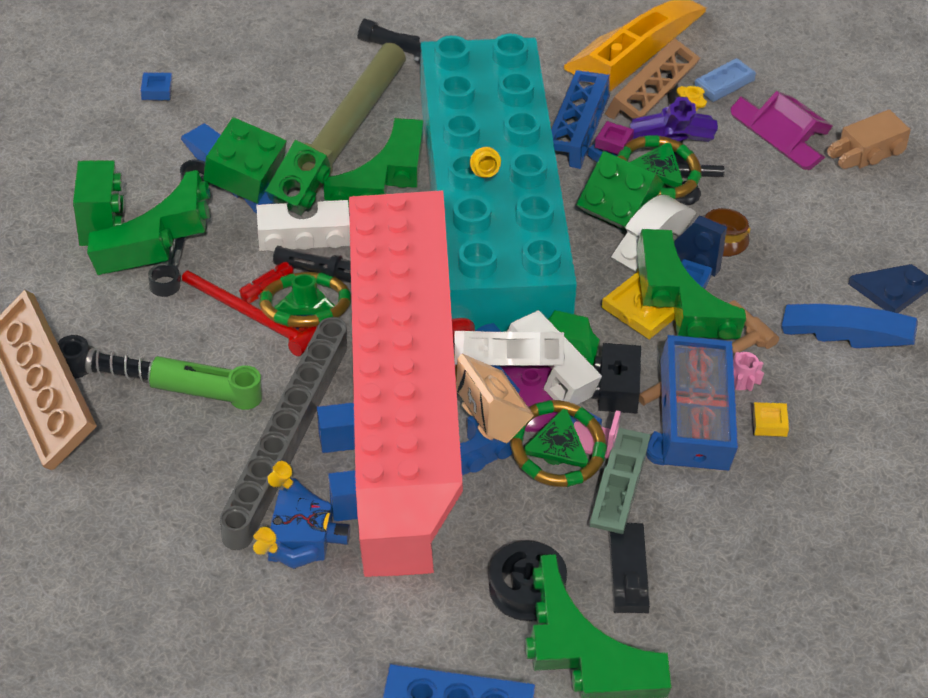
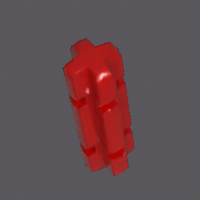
M282 262L275 267V271L271 269L252 281L253 284L248 283L239 290L241 299L250 304L259 299L258 295L269 284L283 276L294 274L293 267L287 262Z

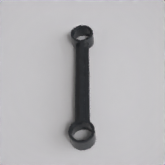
M193 159L184 162L180 167L181 181L186 172L195 170L203 174L200 177L202 181H205L203 180L205 161ZM187 236L173 239V247H169V260L160 262V264L153 266L149 270V288L154 295L168 297L179 291L181 284L178 265ZM161 277L173 278L172 281L167 283L155 281Z

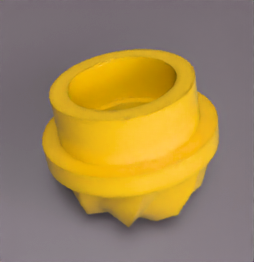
M491 147L477 149L470 158L472 171L482 178L494 176L501 166L500 155Z

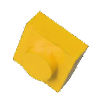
M754 402V435L787 437L789 430L787 403Z

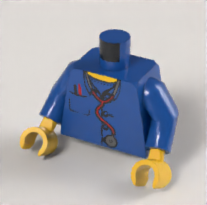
M278 461L272 467L273 471L268 475V483L273 487L283 486L284 489L279 490L270 528L261 527L254 534V539L257 540L253 545L254 552L258 555H263L268 551V561L281 562L292 569L314 561H324L328 543L348 545L350 525L333 523L332 505L310 492L295 478L290 479L292 475L290 465L284 461Z

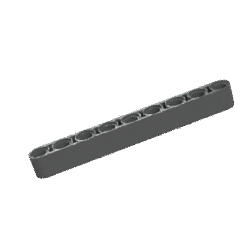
M325 318L317 326L221 513L222 542L231 550L244 549L252 542L254 534L257 532L279 488L273 487L268 483V475L273 471L272 467L278 461L291 464L317 412V407H319L347 351V326L340 318Z

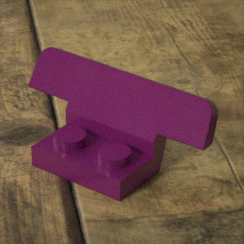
M776 91L761 108H758L745 97H740L731 107V114L736 120L800 168L811 170L825 158V156L808 145L806 141L811 135H815L816 132L828 135L833 125L795 97Z

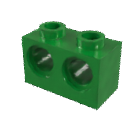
M294 140L265 190L269 199L277 204L287 203V209L301 216L305 209H309L313 205L316 198L315 191L319 184L325 183L330 175L331 167L327 155L298 140ZM306 162L315 163V166L311 170H301L303 164H305ZM293 187L300 188V192L296 196L289 197L286 195L289 189Z

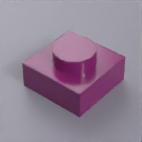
M606 121L596 137L595 148L618 154L633 139L634 129Z

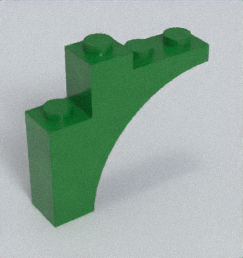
M541 555L539 567L533 568L534 588L541 589L542 602H537L536 604L537 622L544 625H533L531 637L525 638L526 658L533 659L534 671L577 668V670H572V687L574 692L580 693V698L668 697L672 688L668 652L658 653L633 648L616 641L596 628L583 616L568 595L561 580L556 555Z

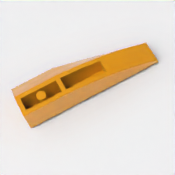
M671 0L658 5L623 26L598 37L564 65V70L575 74L576 70L609 75L611 92L664 48L673 38L677 37L706 12V7L692 0Z

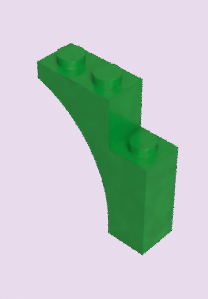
M394 118L393 129L388 142L373 159L354 170L328 177L324 183V201L348 200L349 208V197L386 194L387 186L417 188L423 146L424 120Z
M198 170L186 172L175 190L146 213L123 224L89 232L87 254L97 275L169 260V247H173V239L205 232L206 219L210 218L207 199H210L211 195L207 181H202Z
M641 229L636 251L643 306L674 307L677 336L739 339L746 321L745 309L715 297L690 276L678 257L672 230Z

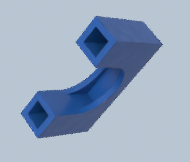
M354 403L317 407L318 432L322 453L355 450ZM355 470L328 473L330 503L332 505L334 522L358 519Z

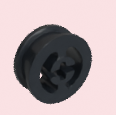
M518 541L503 547L497 552L490 565L489 594L493 604L499 611L516 620L537 621L536 604L537 602H542L541 589L534 588L533 568L539 567L541 555H556L558 570L566 589V564L561 555L552 547L536 541ZM513 572L511 588L505 583L504 579Z

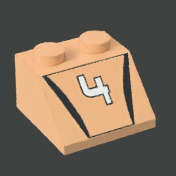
M461 354L458 357L456 391L464 401L462 403L463 408L478 421V430L483 436L489 440L497 439L508 443L534 416L502 370L465 354Z

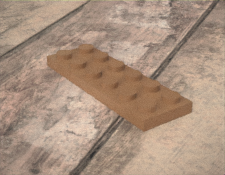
M24 290L0 315V372L42 466L49 470H54L97 425L35 295Z

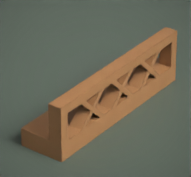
M673 38L613 98L605 115L615 119L624 111L632 119L646 116L693 69L701 58L677 39ZM677 54H680L689 63H676L675 57ZM664 70H671L673 79L661 78V73ZM649 85H656L658 94L646 93V88ZM634 100H641L643 106L641 111L631 105Z

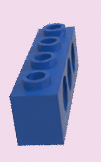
M390 664L383 698H534L535 684Z

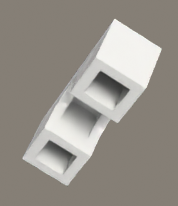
M348 200L317 202V213L308 219L292 217L287 211V203L256 205L259 251H274L278 245L288 249L303 250L319 247L338 248L350 246Z
M538 310L512 322L507 332L559 331ZM564 337V366H549L552 371L543 389L553 400L567 401L578 405L593 396L602 376Z

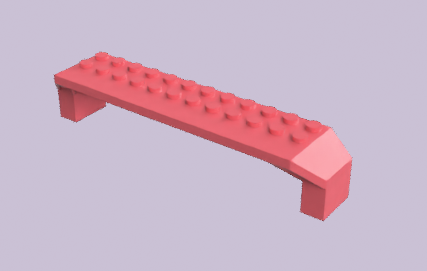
M443 190L349 197L355 472L359 540L364 577L434 573L432 541L463 492Z

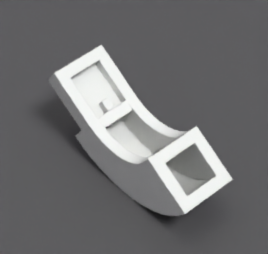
M668 195L654 197L644 204L625 227L627 234L611 258L627 269L637 273L639 268L636 249L641 229L672 230L674 234L679 236L695 216V210Z
M455 331V365H457L458 357L461 354H465L490 366H564V332Z

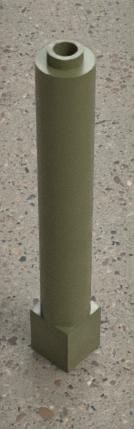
M392 43L382 45L311 144L305 143L327 155L331 167L330 175L333 172L335 160L405 63L406 55L399 46ZM306 162L301 170L309 171L315 166V163ZM322 183L319 184V186H318V188L316 189L315 193H318V192H319V190L322 188V186L324 185V183H323V184H322Z

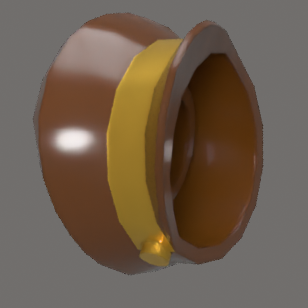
M726 208L713 209L707 212L705 218L727 227L723 257L735 256L745 251L750 242L749 233L751 229L746 217L738 211Z

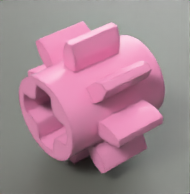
M750 352L735 353L733 359L735 390L748 389L752 391L754 383L761 385L764 372L761 370L764 363L759 361Z

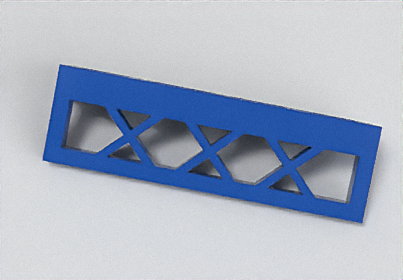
M576 70L551 129L555 151L569 153V167L581 169L610 97L609 75ZM580 81L594 84L586 88H582V86L579 83ZM581 98H583L586 101V103L580 104L578 106H575L572 103L573 101H576ZM573 116H576L579 120L569 125L565 121ZM566 134L571 137L570 142L556 140Z

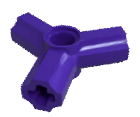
M677 97L674 103L662 109V113L632 119L630 128L634 129V139L641 136L658 135L677 141L691 139L709 142L714 139L715 133L718 130V123L710 115L696 113L695 103L689 101L687 97Z

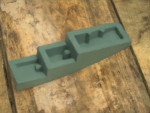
M623 428L618 429L615 445L610 452L607 467L604 469L590 527L620 534L624 533L636 495L651 434Z

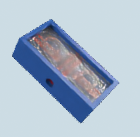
M668 335L661 356L664 465L729 471L738 449L732 341Z

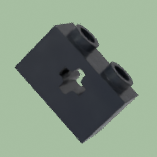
M603 343L602 356L595 355L594 366L602 376L593 393V399H599L598 411L616 412L617 410L621 411V413L637 414L640 396L641 346Z

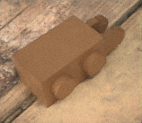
M888 109L843 127L841 139L830 145L827 154L831 158L840 157L838 164L842 169H848L856 165L859 168L870 164L875 165L882 159L903 153L907 148L911 129Z

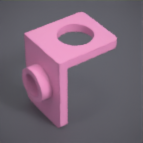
M616 410L611 429L602 427L607 445L605 458H609L610 452L615 445L621 411ZM575 422L574 427L585 453L592 454L594 440L591 432L581 422Z

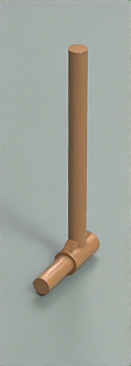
M733 300L729 303L731 305L745 309L736 300ZM745 309L746 321L744 325L746 326V335L732 342L733 356H735L736 352L740 353L755 344L758 347L769 349L778 343L779 336L758 317H753ZM661 382L640 393L639 402L643 406L662 396Z

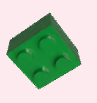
M232 117L206 156L203 180L258 204L285 157L287 140Z
M603 151L576 205L585 213L627 232L625 227L644 204L659 195L664 182L657 174Z
M115 160L78 161L73 206L79 246H88L89 232L123 224V218L119 216V213H125V197L119 194V191H122V173H116Z

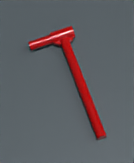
M186 270L182 275L181 280L288 338V348L295 356H301L305 352L317 326L296 329L275 323L261 309L191 271Z

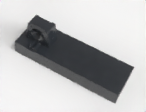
M627 523L623 534L609 531L614 613H649L650 602L644 523Z

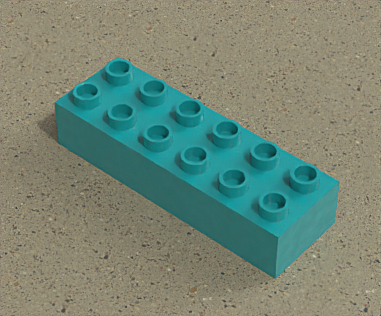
M508 33L500 35L496 39L466 40L459 36L450 35L444 36L437 41L421 42L420 97L424 120L430 190H443L452 319L466 318L471 320L475 325V331L483 325L494 323L501 332H507L512 322L538 310L547 319L554 310L574 314L577 282L536 38H524L518 34ZM481 147H491L501 157V166L492 177H479L474 174L470 167L472 154Z

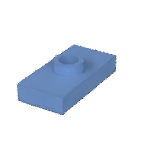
M736 58L697 78L694 86L704 89V95L712 102H715L754 81L756 72Z

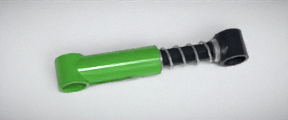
M68 335L58 341V346L74 379L81 378L89 373H96L97 371L100 375L111 373L114 378L123 375L130 381L134 378H140L143 383L149 381L151 388L227 401L241 410L255 408L262 401L261 375L252 366L242 365L234 369H227L156 356L151 362L142 361V357L139 360L130 359L128 354L125 357L114 356V352L111 355L100 353L99 349L97 350L89 346L87 340L79 335Z

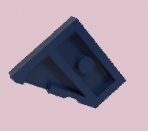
M699 215L674 241L680 261L682 262L685 259L713 268L712 276L715 277L721 270L727 227Z
M908 264L852 275L849 278L848 285L882 309L899 313L928 292V275L914 265Z

